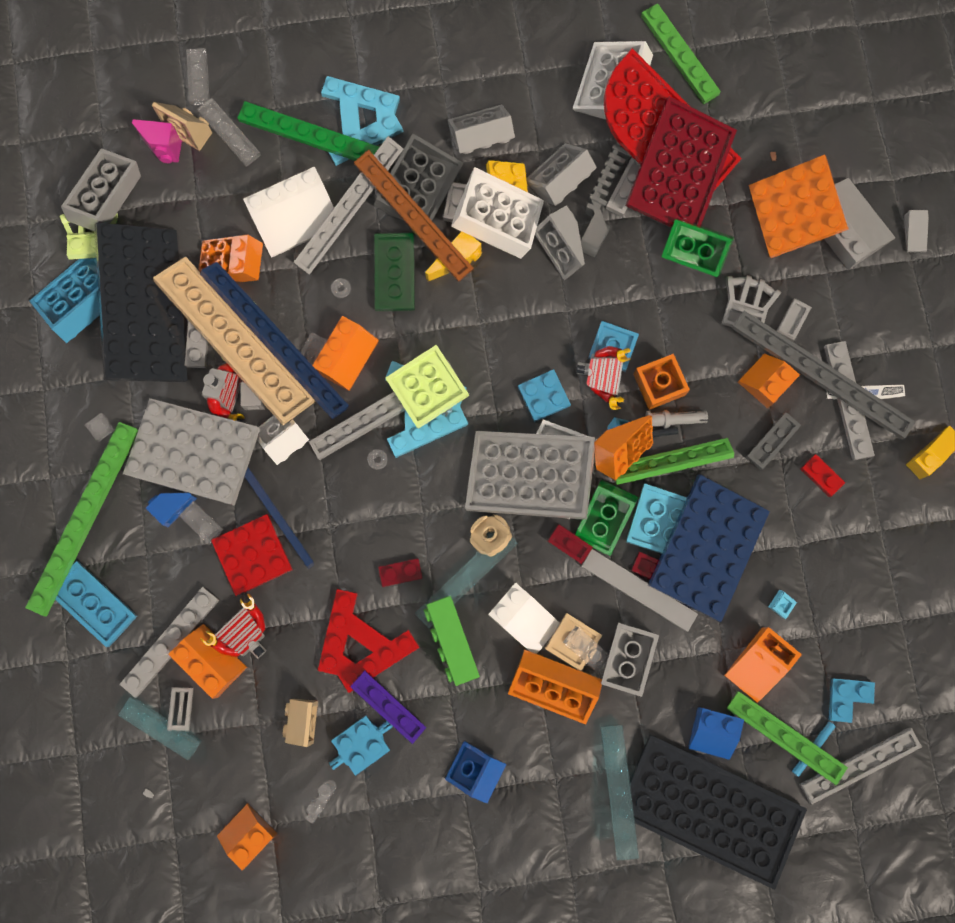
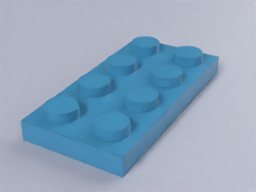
M78 561L72 565L55 599L105 647H110L137 617L126 604Z

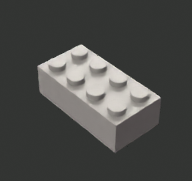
M101 148L61 206L67 221L95 231L96 222L110 224L141 177L137 162Z

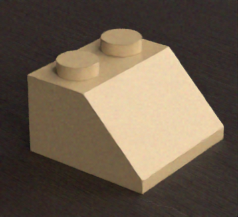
M290 699V703L286 704L285 716H288V722L283 728V737L286 738L285 743L303 747L314 744L318 701Z

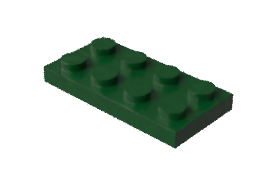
M414 233L374 234L375 311L415 310Z

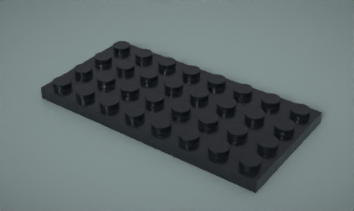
M96 222L95 241L104 380L186 382L188 378L187 366H185L186 351L183 313L153 280V277L179 261L177 230Z
M649 735L616 814L775 890L807 808Z

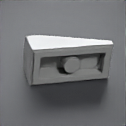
M909 210L904 215L906 252H927L928 210Z

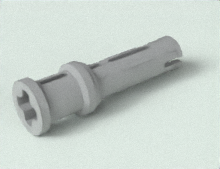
M663 410L658 413H651L650 411L645 413V416H652L653 427L663 426L668 428L674 424L708 422L707 411L670 413L667 410Z

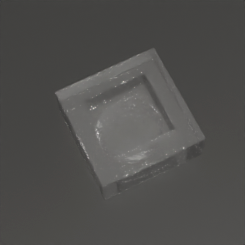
M102 413L85 424L98 442L115 430Z

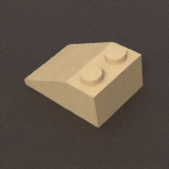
M157 102L152 104L161 122L172 123L181 141L198 151L202 149L212 134L209 123L202 117L196 118L186 108L181 109L175 105Z

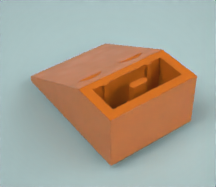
M250 235L202 241L198 271L201 273L202 269L218 262L236 282L259 280L263 243Z
M648 415L609 429L594 442L596 470L615 481L621 475H624L628 468L634 462H637L640 456L646 450H649L653 444L652 416Z
M762 627L724 676L758 703L788 673L802 654L771 628Z

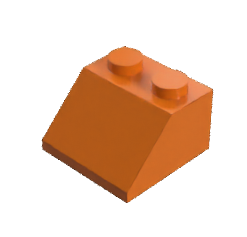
M764 353L738 383L768 409L800 374L785 361Z
M246 804L217 835V838L227 856L241 870H244L278 833L249 804Z

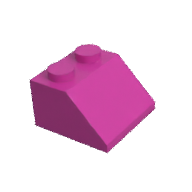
M133 119L132 124L159 161L168 164L179 162L182 141L172 123Z

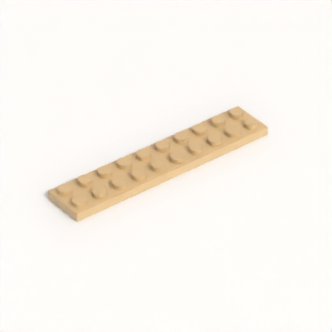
M184 257L153 277L156 285L283 426L315 402L312 396L207 283L187 257Z

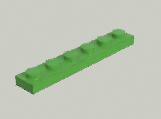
M657 3L642 12V19L703 105L719 96L721 91Z
M728 438L639 458L615 482L616 485L734 458V451Z
M737 691L726 709L738 718L744 719V722L834 785L839 783L846 772L847 766L739 691Z

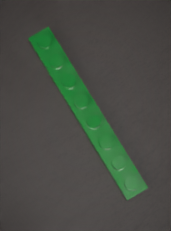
M245 101L238 115V121L354 161L366 151L370 150L374 155L380 148L379 146Z

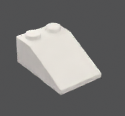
M517 583L511 587L488 614L489 617L528 651L535 654L547 643L560 624Z

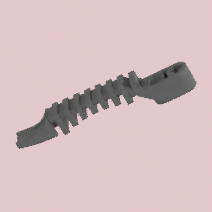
M618 142L612 147L585 210V214L591 216L592 220L581 239L583 253L593 258L596 257L611 227L605 223L601 212L604 213L606 209L605 206L608 202L606 201V196L609 193V187L613 183L612 179L617 177V171H622L624 162L628 164L631 157Z

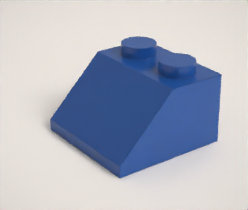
M698 707L688 748L730 760L740 740L744 719Z
M464 741L445 780L470 797L488 803L507 764Z

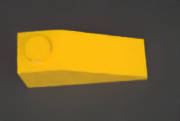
M462 231L452 242L469 263L476 261L482 254L481 243L473 236ZM437 259L425 272L426 279L431 281L450 272Z
M951 426L945 428L913 457L906 466L919 479L930 476L955 451V430Z

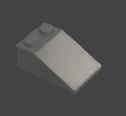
M566 205L550 214L537 226L535 236L564 280L585 264L578 223L574 218V214Z

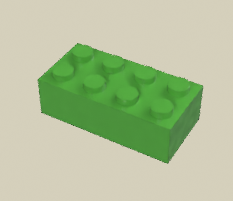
M451 596L425 604L426 609H423L428 622H432L434 627L430 629L435 642L439 641L441 647L437 649L442 662L446 661L448 668L444 669L448 681L458 686L479 678L477 667Z

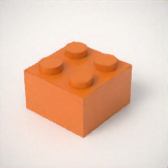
M674 354L638 367L633 374L649 410L681 398L690 390Z

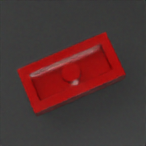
M817 454L813 455L800 469L828 497H832L846 483Z

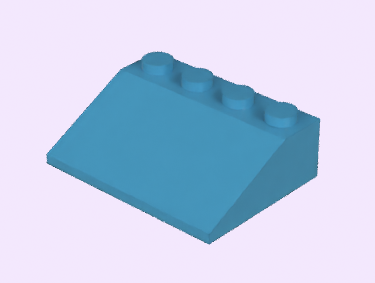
M97 258L78 259L29 300L50 328L66 343L75 338L79 332L100 315Z

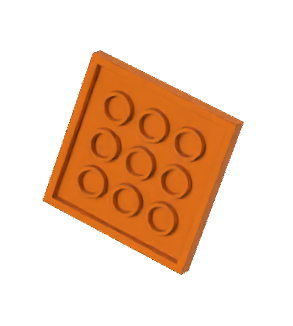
M826 155L749 185L771 258L849 230Z

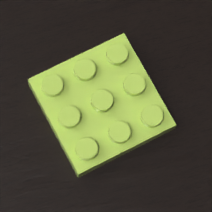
M437 345L386 377L387 382L418 429L469 396Z

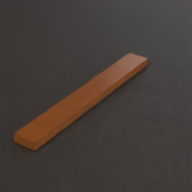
M370 150L354 161V165L458 282L474 269Z

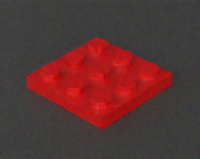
M268 514L211 540L235 596L241 595L293 570Z

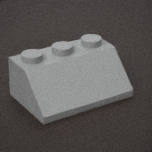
M502 104L448 119V124L459 153L468 154L473 152L474 149L489 148L492 144L507 143L510 139L515 138L511 115Z
M565 143L528 176L526 181L527 185L540 198L556 206L563 201L566 195L575 190L578 184L588 178L597 167L587 149Z
M618 623L601 684L642 697L659 635Z

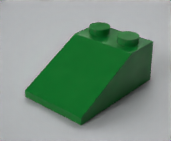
M675 219L662 258L718 277L734 237Z
M601 480L588 506L587 520L582 519L575 535L594 549L611 556L638 497Z

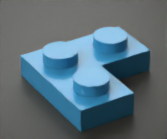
M831 678L829 720L852 723L853 702L874 704L875 682Z

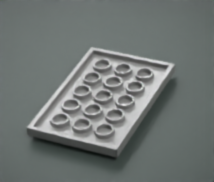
M149 399L123 474L235 506L260 428Z
M476 431L465 509L477 512L587 520L595 437Z

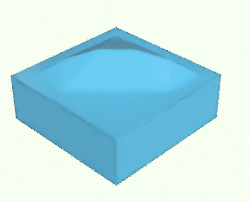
M779 590L768 607L781 618L786 619L797 602L784 591Z

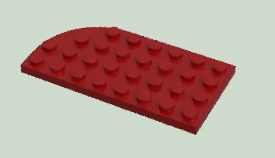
M632 48L609 76L604 92V112L607 124L614 138L641 165L666 98L670 96L686 105L688 104ZM731 147L715 189L742 159Z

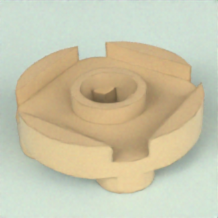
M486 515L479 518L470 530V542L479 553L490 557L502 551L512 539L509 525L498 515L490 517ZM495 531L493 537L487 538L488 532L493 533Z

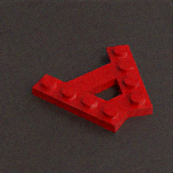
M337 589L318 671L338 675L346 690L350 693L353 691L350 686L363 671H366L374 678L420 647L409 630L392 641L384 637L353 615L358 594ZM348 635L373 653L356 664L345 657L344 651Z

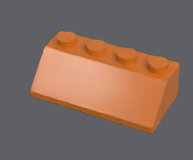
M524 650L508 694L586 725L599 699L602 679Z

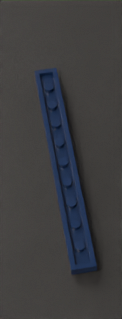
M218 262L201 270L200 275L332 419L347 410L349 405Z

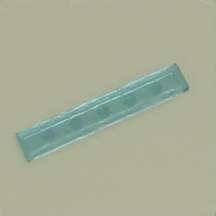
M512 537L508 545L492 557L477 553L425 604L446 596H451L455 604L518 543ZM424 604L415 614L430 628L433 624L432 621L428 622L423 609H426V605Z
M623 725L601 727L617 860L639 859Z

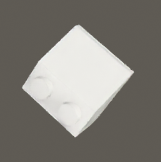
M274 415L259 426L260 432L257 437V441L277 465L285 461L294 451L302 448L309 440L293 419L283 426Z

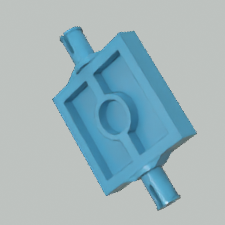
M365 715L331 740L339 754L338 757L329 762L330 766H332L331 768L335 770L342 763H345L356 776L390 751V748L384 741L383 734L393 727L387 721L377 727Z

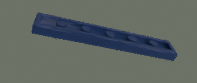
M247 467L244 477L306 567L310 569L314 566L313 560Z

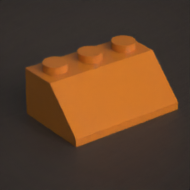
M342 316L312 366L322 377L350 391L379 340L359 324Z
M203 624L186 636L168 655L214 699L218 698L243 673L247 666L238 657L220 654L211 646L205 645L201 638L207 641L210 639V635L206 631L213 632Z

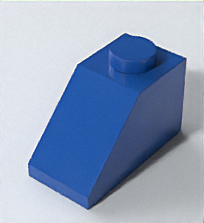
M160 493L150 499L146 509L163 526L169 527L197 498L191 493Z

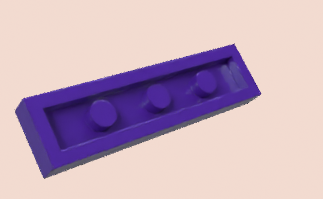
M363 671L350 686L355 693L411 744L426 729L417 718L366 671Z

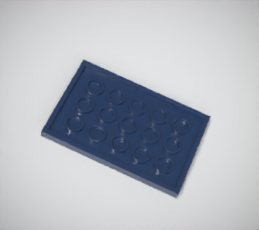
M697 475L648 586L718 622H722L770 511L702 475Z

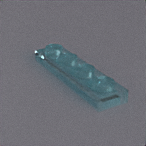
M134 697L128 699L118 715L187 760L191 759L201 743V740L187 731H168V719Z

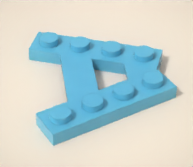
M326 77L321 94L322 97L340 101L343 135L378 145L384 142L388 136L392 138L403 132V128L395 116L400 101L398 95L333 77ZM358 107L376 111L377 122L360 130ZM328 152L336 166L349 160L348 158Z
M392 361L386 377L404 365ZM462 401L419 429L405 410V431L387 438L395 458L467 426L468 422L460 407Z

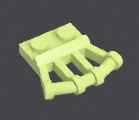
M118 214L115 215L110 224H116ZM60 215V219L67 232L68 259L97 258L95 231L85 233V228L78 225V233H73L68 224L70 222L67 221L65 215Z

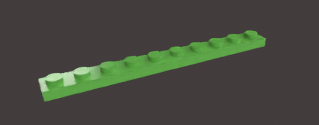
M121 422L118 423L25 607L26 609L47 617L135 441L138 432L136 428Z

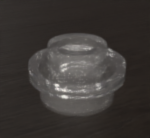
M339 278L332 283L331 291L334 296L344 298L349 295L351 286L346 279ZM340 286L345 287L343 291H338Z
M376 449L369 453L367 461L371 468L379 470L386 466L388 458L384 451ZM375 457H381V462L375 463Z

